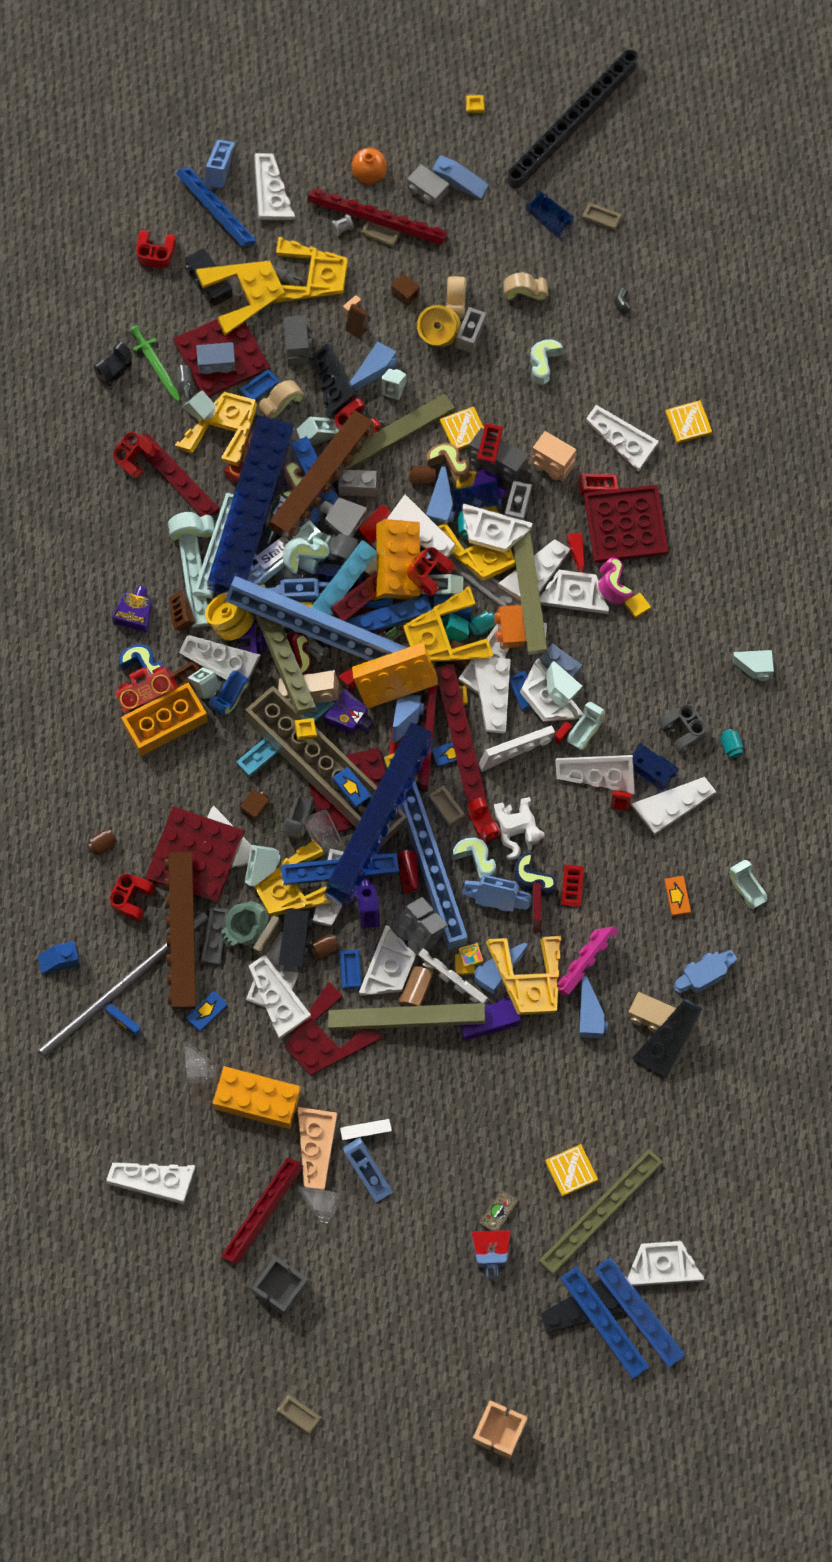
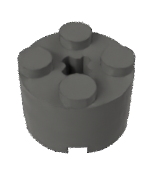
M333 534L329 543L330 552L326 557L329 560L328 564L335 568H338L339 565L343 566L358 546V540L344 534H338L337 537L336 534Z

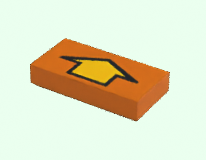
M684 876L664 879L671 917L691 914Z

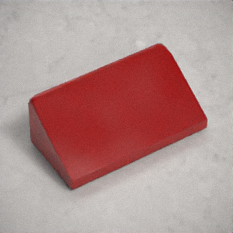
M382 504L358 528V534L368 543H372L377 538V523L390 516L391 512Z

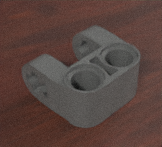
M689 704L672 710L658 721L663 730H667L679 723L685 731L686 735L674 743L679 753L691 748L705 736L706 725L694 707ZM687 713V714H689L691 717H690V718H684V717L682 716V714ZM697 728L701 730V733H694L692 730Z

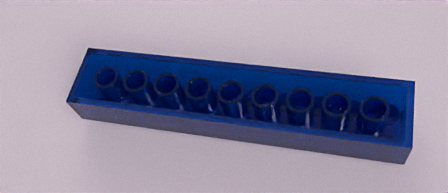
M258 415L208 577L207 590L223 594L229 591L235 576L246 581L250 580L294 434L293 424Z
M412 722L410 723L327 883L324 898L345 908L348 902H353L358 886H361L365 878L366 870L370 869L373 857L378 853L382 845L383 837L385 838L389 832L391 821L394 822L399 806L403 805L407 796L406 793L408 789H411L415 781L416 773H419L422 768L424 757L427 758L433 742L430 739L431 731Z

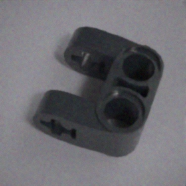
M119 341L113 347V353L105 361L100 359L93 366L95 375L108 386H111V383L114 380L117 381L127 368H131V351L123 342Z

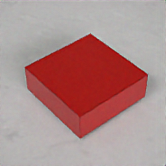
M565 722L556 732L554 742L558 745H561L571 732L572 725Z

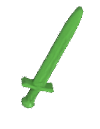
M133 326L130 329V333L135 336L140 344L133 348V352L136 354L142 350L169 394L176 401H180L173 382L150 346L156 344V338L146 341L140 332V327Z

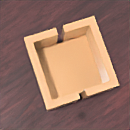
M545 431L533 447L532 464L537 470H544L549 473L552 479H559L563 482L575 466L576 449Z
M489 1401L473 1437V1443L489 1450L492 1446L494 1447L493 1452L511 1459L528 1417L513 1410H510L509 1417L505 1416L506 1407Z

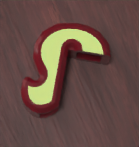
M292 631L286 637L301 673L304 675L311 666V656L304 649L305 645H309L307 635Z

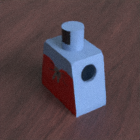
M510 1230L472 1232L471 1238L477 1266L486 1267L487 1278H498V1267L506 1266Z

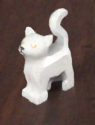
M530 797L521 799L520 813L511 815V805L505 808L503 803L494 804L495 817L500 825L501 841L504 846L513 850L511 854L506 856L509 860L516 859L520 855V847L517 843L510 841L509 837L525 833V841L529 850H532V846L538 844L544 838V832L536 827L535 818L529 809L531 805Z

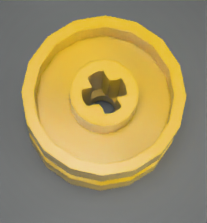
M442 305L427 307L420 313L417 320L419 336L426 343L434 346L452 344L456 340L461 327V321L455 311Z
M228 592L214 598L205 611V619L218 636L225 641L240 638L251 628L254 621V614L225 601Z

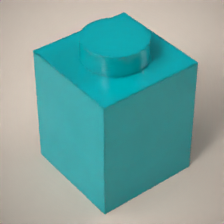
M454 613L447 614L442 619L448 641L452 642L455 640L461 642L468 637L467 620Z

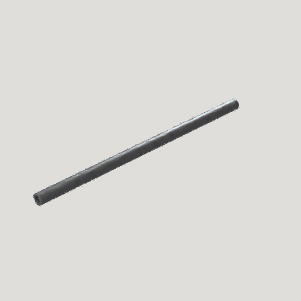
M204 912L194 918V931L208 920ZM167 942L39 1048V1052L44 1057L166 956L171 951L170 947H167Z

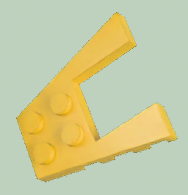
M283 237L278 238L277 256L311 259L307 287L282 285L285 293L273 303L343 294L348 258L329 252L324 253L311 246L308 248L295 241L283 240Z
M270 261L196 269V275L203 288L236 276L249 302L247 307L218 317V322L225 336L233 329L242 325L244 321L258 314L264 307L266 308L278 300L285 293Z
M224 392L214 402L217 406L213 410L215 414L208 420H197L198 424L193 429H189L184 434L185 438L180 443L177 442L175 446L181 451L193 454L209 425L235 431L233 439L221 458L225 463L239 466L257 408V402L254 399Z
M495 501L479 507L499 514ZM446 523L437 526L455 543L456 547L451 554L482 581L515 567V559L511 548L506 553L479 545H474L464 550Z
M470 586L403 626L409 646L424 642L432 662L488 659L494 656L488 638L455 649H451L440 616L475 606L476 603Z
M313 837L309 844L305 847H300L296 850V854L289 859L286 858L281 864L310 862L323 856L324 853L317 839ZM281 865L254 886L270 917L285 914L286 909L303 910L348 899V895L340 880L306 896L302 894L298 884L283 886Z
M549 936L540 939L547 974L514 975L507 938L488 939L486 941L518 1015L546 1014L557 1011V978L559 977L558 960L560 959L559 943L561 936Z

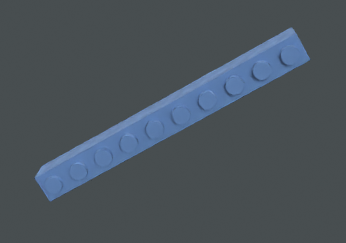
M237 576L234 577L225 599L228 603L368 661L408 648Z
M410 764L392 767L390 779L400 809L407 815L406 827L414 852L417 854V861L434 912L447 924L442 934L446 948L450 950L465 946L468 937Z

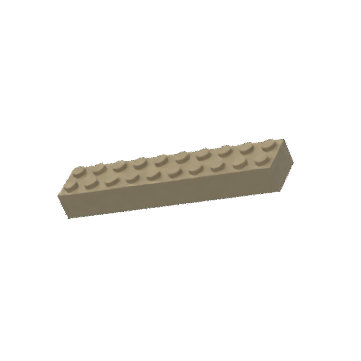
M274 686L245 709L244 719L377 849L383 846L406 825L407 815L317 728V738L297 741L295 720L307 718L302 713L296 714L293 705ZM347 767L371 794V799L356 809L332 780L333 776Z

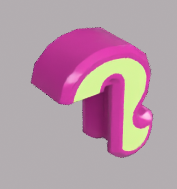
M612 557L600 567L599 571L604 576L599 579L598 589L609 602L620 605L624 604L634 593L627 587L618 584L623 564L619 559Z

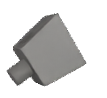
M338 498L334 505L324 501L320 508V511L327 514L325 522L329 528L337 534H344L352 538L368 514L367 508L342 498Z

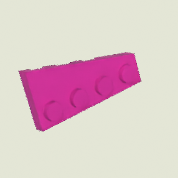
M615 927L596 929L592 932L589 943L581 948L578 959L570 964L567 975L559 980L558 993L560 995L570 994L585 975L583 970L588 969L596 961L594 956L601 950L604 951L609 945L606 942L611 935L615 937L619 932Z

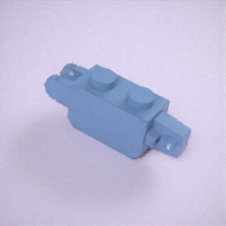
M315 578L284 579L280 581L281 585L267 589L297 602H313L314 604L321 595L319 591H324L330 582H318V579Z
M488 875L481 877L480 882L466 880L462 893L475 898V903L483 907H494L505 912H513L514 908L526 910L532 901L530 893L519 891V885L516 882Z
M732 950L721 954L715 952L714 954L708 953L704 955L698 963L692 962L684 968L683 976L679 977L674 983V991L681 994L691 989L693 992L699 993L725 978L727 969L737 962V957Z

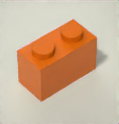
M522 605L500 606L497 612L494 613V622L498 624L499 630L496 632L497 642H500L501 648L523 647L526 642Z

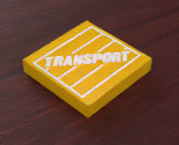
M701 400L665 410L677 444L712 434Z
M474 406L440 419L450 444L456 446L458 450L469 447L470 442L480 428L484 429Z
M581 1144L545 1160L561 1197L598 1181Z

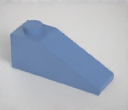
M216 141L206 165L205 185L213 188H223L227 178L234 142Z
M441 155L432 169V172L449 183L450 187L482 199L489 185L458 162Z
M377 341L350 381L354 390L357 391L383 376L388 369H394L398 361L396 359V351Z
M443 466L426 516L439 526L444 523L447 525L449 522L452 523L455 516L446 467Z
M409 694L397 699L392 742H397L418 723L419 715H423L424 703H421V695Z
M525 942L509 950L513 969L527 951L528 944ZM493 958L486 961L483 966L479 965L474 972V982L492 995L496 993L503 983Z
M583 976L579 1037L603 1039V1034L607 1033L608 1021H604V1013L587 976Z
M361 1138L343 1147L346 1156L375 1202L393 1193Z

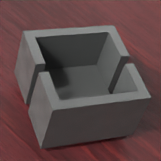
M305 315L283 317L288 366L310 364L309 358H313L310 322H306Z
M423 897L405 907L393 928L403 941H408L407 945L418 957L422 949L428 952L435 947L447 927L446 922L437 913L422 921L419 920L434 910Z
M274 1256L251 1290L253 1295L266 1304L269 1302L270 1307L285 1317L309 1283L308 1278L295 1269L291 1271L288 1264Z

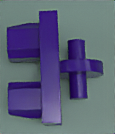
M255 623L239 638V641H249V645L240 646V649L257 654V647H259V652H264V647L268 646L263 633H258V638H256Z

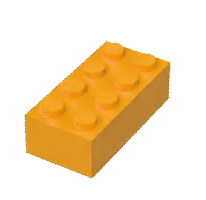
M383 519L377 523V598L404 600L417 598L420 596V588L408 578L407 569L420 553V522ZM416 567L415 571L420 575V570Z
M424 642L352 667L354 681L367 709L438 685L437 673Z
M189 682L121 717L123 727L140 756L208 722L207 713Z
M224 1066L213 1100V1108L290 1129L301 1089L297 1085Z

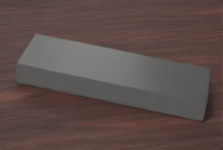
M210 907L201 963L220 966L224 947L221 931L226 927L225 918L230 909Z

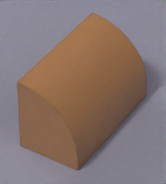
M412 967L398 1003L407 1007L422 1006L434 977V971L423 967Z

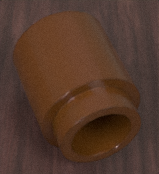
M431 466L413 467V470H409V482L413 481V485H431V483H435V468H431Z
M110 829L103 830L90 838L87 846L93 855L97 853L99 856L114 847L117 839Z
M326 935L311 942L312 947L309 948L313 958L317 957L319 960L336 953V950L340 949L334 935Z

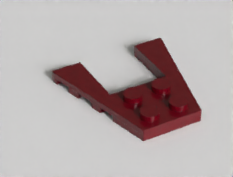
M330 982L327 983L308 1011L311 1014V1018L297 1027L284 1046L310 1076L382 1039V1036L375 1029H362L345 1045L339 1048L315 1023L319 1017L343 997Z

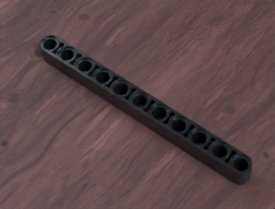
M631 49L624 51L509 169L508 185L511 188L518 189L522 187L637 68L638 54L636 51Z

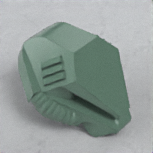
M245 902L234 905L225 918L226 927L221 931L222 941L227 947L241 943L247 946L255 944L270 921L267 911L257 902Z

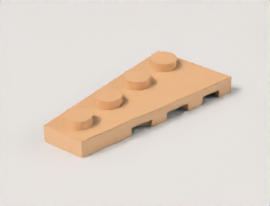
M298 1107L304 1187L310 1190L325 1191L337 1113Z

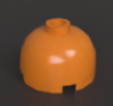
M365 148L354 156L352 174L359 182L375 184L385 177L387 162L381 152L373 148Z

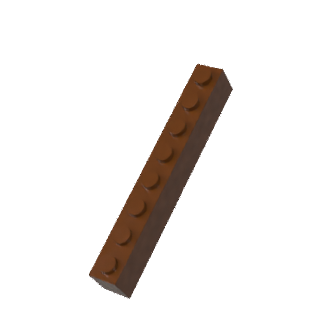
M354 410L270 520L272 531L287 540L298 534L302 523L307 522L312 510L320 505L321 498L330 492L334 481L339 480L344 468L352 463L353 456L362 450L366 439L372 437L374 426L371 419Z
M192 852L168 853V858L165 859V870H169V877L165 878V888L169 889V897H166V908H170V916H166V928L170 927V935H166L167 947L171 949V954H167V966H171V974H167V983L171 985V993H168V1005H172V1010L196 1009Z

